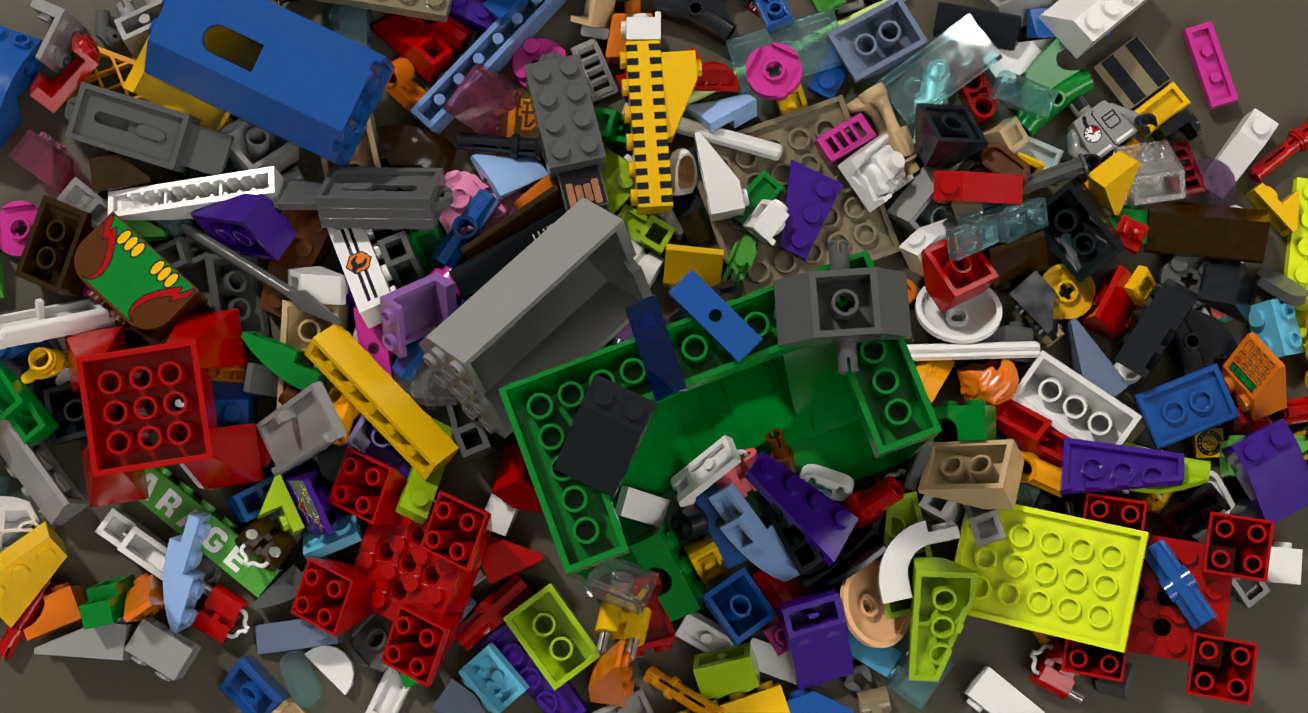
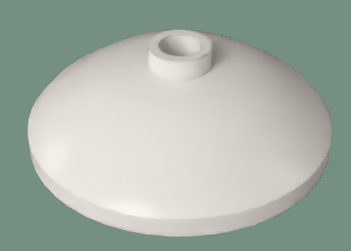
M924 286L917 295L915 313L921 326L934 337L950 343L969 344L982 341L997 330L1002 318V305L995 292L988 288L984 293L941 313Z

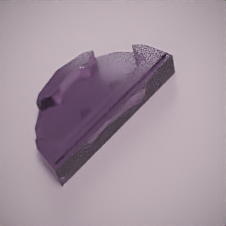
M1208 157L1197 159V166L1214 205L1228 206L1234 197L1237 187L1234 173L1227 164L1219 159Z

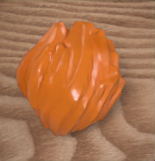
M1006 358L1001 359L1000 364H997L995 360H989L985 364L970 363L965 367L958 368L956 371L961 386L960 392L964 396L966 404L967 400L982 399L985 400L986 405L995 406L1012 399L1018 388L1019 378L1014 363Z

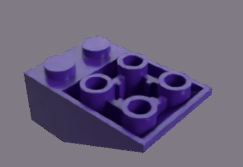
M830 588L775 604L798 690L854 674L847 624L840 597L836 591Z

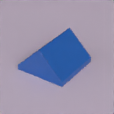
M253 655L239 659L219 687L243 713H272L285 699L292 697Z

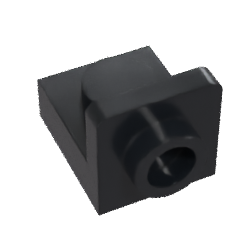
M1186 109L1154 131L1151 136L1156 143H1159L1164 138L1170 142L1183 133L1191 141L1203 132L1200 128L1199 120Z

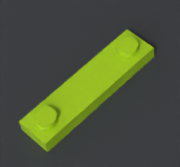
M432 418L454 442L455 436L452 428ZM445 466L426 480L412 467L395 512L422 525L428 517Z

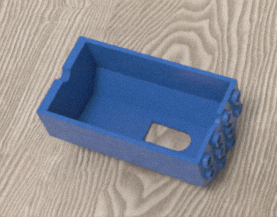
M162 0L160 15L158 19L155 18L149 27L150 36L147 41L145 73L339 167L349 166L367 128L368 119L372 112L375 111L395 69V66L386 56L268 0ZM214 26H224L264 45L252 72L210 53L204 45L206 32Z

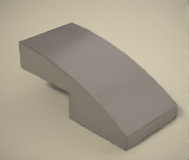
M74 177L57 197L59 201L92 213L91 227L94 229L108 216V202L94 193L90 187L77 177Z
M964 504L978 548L1007 539L997 509L985 510Z

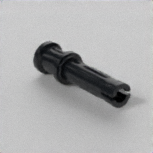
M459 131L457 135V150L510 154V157H513V159L521 156L536 158L537 161L542 160L543 151L539 136L538 138L520 137L519 133H515L511 137L462 133Z

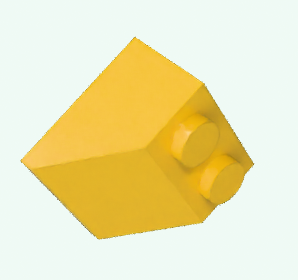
M666 244L663 287L668 288L669 292L691 270L710 288L720 284L724 250Z

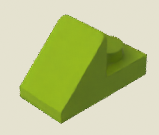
M279 474L273 479L257 519L279 510L281 514L277 515L281 528L284 532L288 530L290 535L293 536L302 532L305 527Z

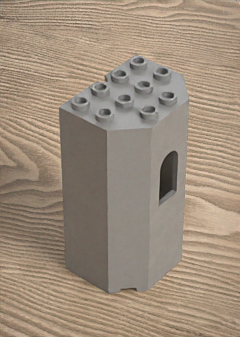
M583 197L419 343L425 354L422 357L424 362L435 372L433 375L435 381L442 388H447L462 405L461 408L464 413L472 420L476 418L480 420L482 426L489 433L493 434L496 432L503 438H506L513 432L498 390L499 388L511 382L536 375L543 370L568 363L575 358L584 357L599 351L654 300L642 267L633 258L637 254L623 219Z

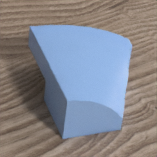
M743 94L687 105L683 115L688 119L699 121L712 132L727 123L736 128L757 116L756 98Z
M475 154L470 158L481 179H487L498 200L519 191L521 193L528 191L548 174L542 164L532 157L513 159L510 156Z

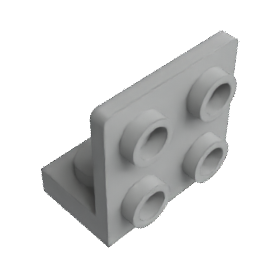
M32 0L30 7L38 13L37 18L47 23L49 27L35 58L59 75L71 62V54L73 52L72 34L78 31L83 35L85 27L65 9L45 0Z

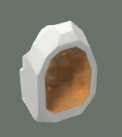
M685 148L677 149L672 152L670 157L673 196L690 194L694 191L697 184V165L694 156Z

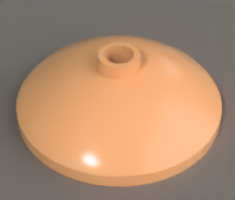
M878 560L872 561L851 577L843 580L840 589V601L847 627L853 636L868 647L886 648L895 645L903 638L910 623V615L887 620L878 590L877 576L880 564Z

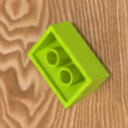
M554 583L548 584L503 618L554 691L603 655L601 654L602 650H600V654L596 652L597 643Z

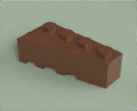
M282 210L281 215L290 221V226L297 233V236L278 261L270 259L267 272L287 284L288 269L313 266L322 267L333 246L327 228H321L317 210ZM264 283L259 307L281 319L282 300L291 299Z

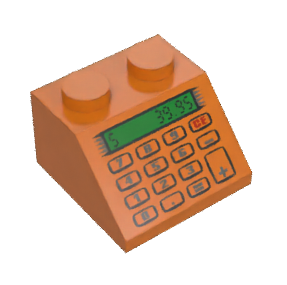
M1254 332L1247 334L1224 363L1223 379L1230 394L1237 400L1240 409L1243 412L1247 411L1256 421L1287 408L1286 366Z

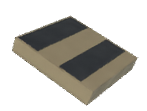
M1138 36L1132 38L1091 69L1092 73L1116 103L1130 110L1172 79Z

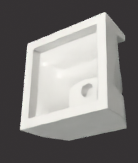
M887 133L872 139L838 165V168L869 212L885 203L892 197L893 193L914 178L913 175L906 176V172L903 169L905 167L904 156L900 152L894 151L890 145H887L889 141Z

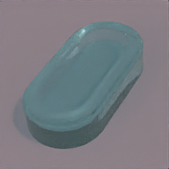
M293 650L287 652L281 658L280 671L293 701L301 707H309L316 704L321 698L322 687L311 661L304 655L305 652Z

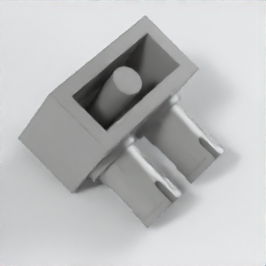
M123 0L125 8L121 2L116 4V10L119 12L120 18L115 19L114 22L122 40L135 59L138 58L149 37V27L155 18L158 19L160 15L162 0H144L146 5L137 10L132 0Z
M152 616L142 619L124 650L132 654L130 658L136 663L143 666L148 664L156 669L155 674L166 681H175L184 677L202 647L179 632H172L169 626Z

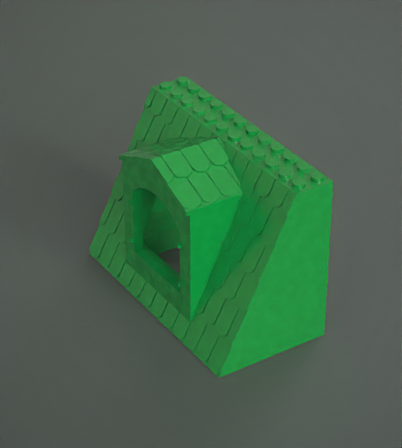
M868 250L849 255L851 269L875 267ZM830 264L820 266L812 271L830 270ZM772 285L726 302L762 338V342L739 364L690 316L499 388L498 390L565 573L587 584L637 565L638 562L629 546L636 536L656 527L616 514L615 509L621 487H631L670 500L664 523L667 524L669 530H672L671 518L680 506L676 498L678 492L673 490L670 482L671 478L724 435L733 439L737 450L754 448L758 455L763 451L770 456L772 452L768 442H766L765 434L769 431L772 438L775 439L772 429H781L787 446L792 448L794 453L793 461L799 472V477L803 466L816 464L849 475L854 481L910 460L936 437L942 429L905 339L857 343L858 368L860 372L849 375V362L847 361L848 372H846V375H839L837 371L836 345L820 344L778 347L774 287ZM839 301L837 309H840L841 312H847L851 308L845 306L844 301ZM712 313L709 319L713 322H718L721 320V316L718 313ZM595 374L656 402L658 407L614 498L553 469L580 404ZM753 489L746 492L748 496L744 498L759 518L767 515L758 500L762 496L758 490L754 492ZM723 518L717 519L715 522L716 527L720 529V526L725 521ZM678 539L679 548L683 547V545L689 541Z

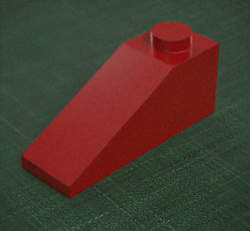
M934 171V204L1022 205L1023 175L969 171Z

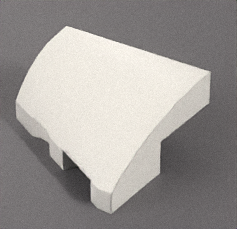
M0 496V552H2L41 524L29 501L16 497Z

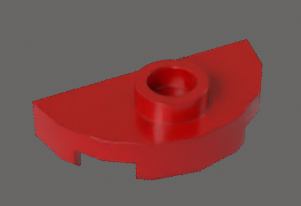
M710 61L702 63V76H697L694 91L740 92L738 78L731 68L724 63Z

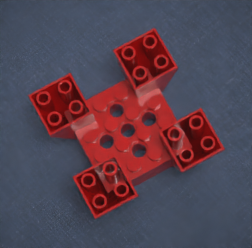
M239 308L183 316L178 319L166 343L127 349L124 326L64 336L73 393L81 392L88 448L81 450L90 508L149 499L145 469L184 464L205 490L264 481L256 423L218 427L210 371L247 366L244 341L241 338L242 327ZM144 371H147L150 375L149 383L146 386L141 382V375ZM179 395L184 400V407L180 411L175 407V399ZM149 400L154 404V411L151 415H148L145 410L146 403ZM119 405L124 409V416L121 420L116 416V409ZM153 430L159 436L156 445H153L150 441V433Z
M347 447L328 503L367 521L368 525L354 564L309 557L290 613L334 637L341 635L375 612L393 621V625L380 662L426 687H431L455 639L493 530L491 513L445 491H439L436 502L432 503L428 517L421 525L395 512L407 479L396 468L352 447Z
M1086 493L1083 518L1144 531L1148 502ZM1210 512L1204 543L1149 535L1147 548L1163 539L1173 551L1179 563L1184 565L1199 585L1198 590L1217 617L1194 630L1182 615L1176 603L1168 607L1160 605L1157 600V594L1162 590L1158 583L1159 579L1144 559L1139 585L1144 589L1145 595L1142 600L1135 602L1125 653L1065 639L1061 671L1123 682L1127 652L1188 662L1186 694L1251 706L1259 644L1225 638L1232 580L1267 582L1275 521ZM1157 619H1166L1170 623L1171 631L1168 635L1159 636L1154 632L1153 623Z

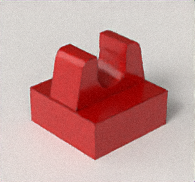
M1123 214L1120 216L1115 230L1124 243L1125 250L1136 254L1149 226Z

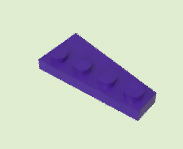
M1066 437L1063 439L1059 495L1179 486L1184 481L1183 453Z
M761 451L746 473L745 478L770 504H775L783 512L784 515L782 517L790 525L794 524L805 535L803 539L811 548L815 546L823 554L824 557L822 559L830 567L838 557L859 518Z
M507 624L473 647L480 653L492 642L530 686L525 692L546 713H584L589 709L569 680L554 691Z

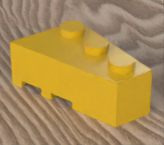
M46 521L0 552V618L10 628L13 627L67 558L63 540Z

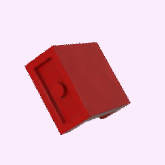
M75 31L72 34V50L77 56L54 81L38 71L31 79L30 96L54 114L81 85V81L83 82L99 65L97 42L88 34L84 33L81 35L78 31Z
M659 573L602 587L605 599L624 597L626 593L634 595V600L651 610L645 643L637 647L635 658L644 656L643 650L654 648L655 652L671 649V643L676 642L672 622L657 598L663 588ZM629 597L624 601V605H631Z

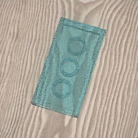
M834 9L796 19L793 24L768 33L767 29H762L726 40V46L738 79L741 95L752 92V89L747 84L746 63L749 56L755 49L760 46L761 48L769 46L770 43H783L796 51L802 65V76L842 65L843 62L826 36L827 33L839 27ZM776 65L773 69L768 68L766 70L769 72L770 77L781 74L779 66Z
M968 14L877 80L876 84L883 82L887 89L890 103L909 126L915 121L917 103H941L1002 59V55Z

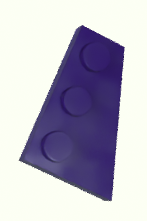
M791 159L785 204L788 208L787 213L789 217L786 219L785 227L781 233L780 249L806 261L843 184Z

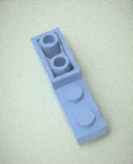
M733 482L713 492L708 497L725 521L720 526L721 531L749 561L782 582H787L800 576L773 525L764 526Z
M203 511L188 515L183 534L169 539L163 569L164 605L170 629L174 633H178L193 624L197 613L194 608L205 588V583H203L205 573L195 569L200 564L203 556L202 551H200L203 541L206 540L211 530V524H209L211 514Z

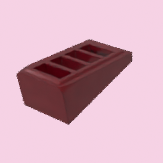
M1188 141L1159 148L1173 201L1200 196L1207 191ZM1182 150V156L1171 158L1169 153ZM1185 161L1186 166L1175 168L1174 163ZM1188 171L1189 176L1179 178L1178 173ZM1191 182L1192 186L1183 188L1182 183Z

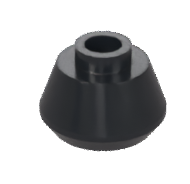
M696 504L679 507L671 518V529L680 540L700 541L706 536L708 531L707 515Z

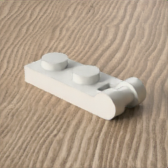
M726 435L721 437L671 478L670 482L673 490L678 492L676 498L680 507L694 504L697 496L742 461L731 437Z

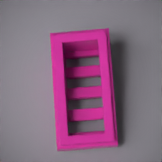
M859 113L817 138L814 145L828 166L831 167L874 139L877 135L862 113ZM856 123L860 124L866 136L861 137L854 126ZM847 129H849L856 138L857 141H855L854 143L845 132ZM840 134L848 146L844 148L836 136ZM830 140H832V142L838 149L837 153H834V151L828 144Z

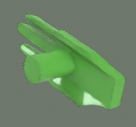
M744 234L742 239L734 244L721 282L727 280L731 269L734 271L730 280L735 281L738 272L741 273L738 281L744 280L757 254L756 238Z

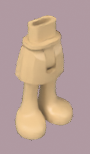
M880 82L862 92L846 106L850 113L865 112L873 121L878 136L888 134L889 141L887 145H890L894 151H898L904 156L905 167L903 169L906 172V176L913 175L920 170V167L914 159L917 157L911 133L907 125L902 127L899 125L887 96V89L883 82Z

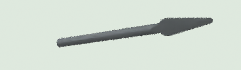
M184 223L181 226L180 231L291 299L299 310L338 326L343 324L339 317L308 291H298L189 223Z

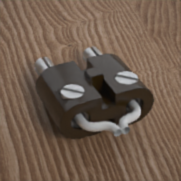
M279 510L260 519H257V516L235 539V544L240 549V554L244 557L243 565H246L248 568L253 565L274 572L297 548L296 539L305 529L293 536L286 531L284 532L283 529L277 530L274 521L277 519V515L281 514ZM248 556L250 558L252 556L256 557L257 561L248 562Z

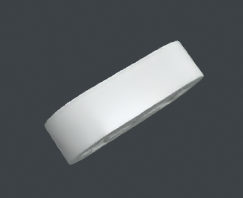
M807 464L801 469L800 478L830 499L844 501L853 494L855 482L849 475L816 464Z

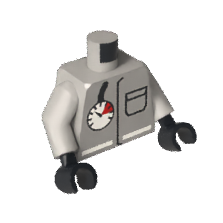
M1080 96L1068 106L1077 117V120L1067 128L1068 154L1074 159L1078 157V154L1082 153L1090 173L1092 171L1091 166L1098 167L1103 157L1119 147L1138 131L1136 128L1140 127L1143 135H1149L1151 132L1147 125L1151 124L1157 127L1156 116L1151 113L1142 115L1117 104L1108 103L1105 100L1091 108L1086 100Z

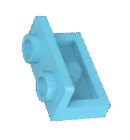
M1271 299L1250 306L1248 314L1250 331L1254 332L1278 358L1304 352L1302 336L1293 305L1284 303L1279 299Z
M348 514L343 516L332 534H310L307 531L303 533V555L307 561L309 557L322 558L362 541L366 527L359 517Z
M492 642L458 671L463 683L477 694L481 699L483 707L492 713H501L530 687Z

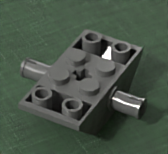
M840 239L839 253L837 240L827 242L830 270L809 271L773 281L778 347L820 344L836 345L838 374L846 375V372H848V361L850 375L860 372L858 368L857 343L911 339L912 333L906 272L879 267L851 269L848 250L849 241ZM839 301H844L845 306L851 308L847 312H841L840 309H837Z

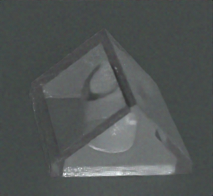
M614 558L596 565L586 578L584 585L588 596L643 616L658 580L659 573L651 570L643 572L638 565Z

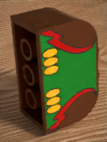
M113 211L80 243L74 257L75 270L80 279L90 287L87 293L104 308L111 307L112 309L108 313L127 329L132 325L149 337H169L179 318L195 315L209 301L199 289Z

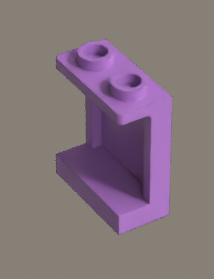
M435 272L381 296V310L379 314L382 320V341L385 348L400 358L406 357V345L429 335L456 311L455 282Z

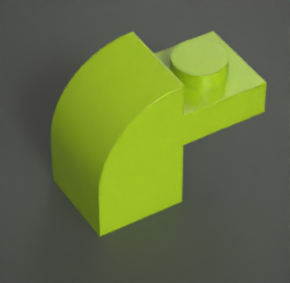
M626 203L618 215L619 218L623 219L630 239L645 247L646 252L652 251L659 256L676 228L652 214L650 217L637 215L636 209Z

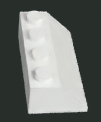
M1059 0L1038 18L1077 59L1147 0Z

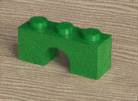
M967 400V405L958 406L957 401H941L940 407H933L941 429L949 421L955 423L958 441L996 440V406L986 405L985 400ZM942 431L934 437V442H941Z
M664 523L636 536L629 548L642 571L644 572L651 568H662L669 573L672 579L671 583L663 586L657 597L670 621L673 622L702 609L704 601L701 596L707 593L706 588L700 580H697L693 573L690 559L683 555L679 548L678 537L672 530H669L667 524Z

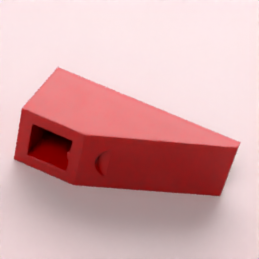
M391 13L372 26V30L397 54L408 59L414 69L428 83L431 84L442 71L448 70L451 66L453 49L433 31Z

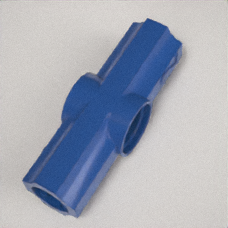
M480 189L463 214L454 219L452 229L431 259L442 268L447 266L452 269L458 266L463 259L460 248L481 235L485 226L500 207L501 202L491 193ZM463 227H473V231L469 235L463 236L459 234Z
M1162 539L1146 549L1144 559L1158 577V583L1173 604L1176 603L1189 625L1196 630L1217 617L1198 590L1199 585L1184 565L1179 563L1167 543Z

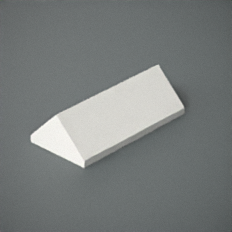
M1044 350L1040 352V356L1036 358L1022 378L1016 393L1012 397L1013 401L1052 420L1053 428L1073 439L1122 445L1142 418V415Z

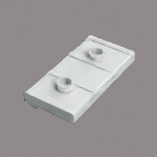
M92 297L44 306V301L41 298L35 299L34 309L0 315V350L75 335L81 332L115 327V318L108 313V308H104Z

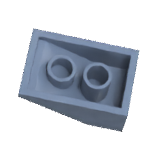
M888 0L826 35L855 83L895 68L922 53L928 43L927 38L903 0Z

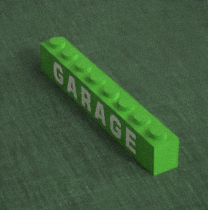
M169 467L145 469L149 499L138 501L180 535L184 532L189 514L198 511L211 514L209 521L211 530L206 540L203 541L200 551L257 598L286 572L287 569L282 565L274 572L253 565L249 568L243 565L244 557L240 554V549L235 544V539L241 532L237 530L239 525L233 519L226 515L222 518L215 512L217 507L211 501L204 497L200 500L193 494L195 489L184 480L178 482L171 476L173 471ZM248 556V562L257 561L256 557L252 556L250 558Z

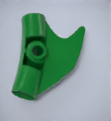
M1054 38L1037 55L1024 73L1019 93L1017 118L1030 137H1034L1048 121L1077 98L1094 90L1093 79L1086 69L1066 70L1058 66L1056 58L1061 45L1058 38Z

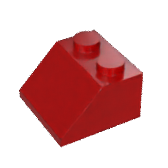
M968 230L925 248L921 252L925 288L941 313L984 293L999 277Z
M1119 265L1104 275L1093 297L1092 306L1084 314L1080 322L1081 325L1110 340L1124 334L1130 323L1127 317L1131 309L1135 310L1138 307L1133 304L1124 288L1132 276L1125 267Z
M518 442L504 447L492 493L513 509L543 513Z
M493 537L489 539L481 566L489 584H496L548 558L542 552L509 540H500L499 537Z

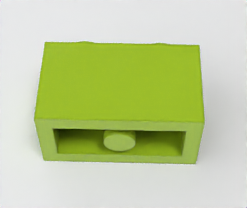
M751 642L694 655L693 672L701 695L707 699H720L727 694L745 693L760 687V670Z

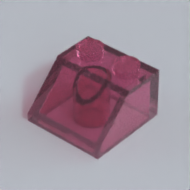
M476 63L444 105L443 109L476 132L491 135L500 128L502 119L507 112L516 107L522 91L499 71Z
M29 129L9 154L11 159L59 193H62L75 177L73 159L64 153L67 148L43 131L38 135Z

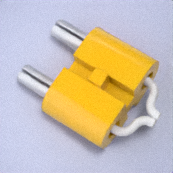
M626 593L624 597L602 600L594 631L595 635L599 637L596 648L597 653L600 654L603 639L604 643L601 654L606 653L608 641L615 642V639L625 640L626 645H628L627 652H631L633 646L631 661L635 660L637 647L645 643L651 610L634 600L633 594ZM628 597L631 602L630 606L623 604Z

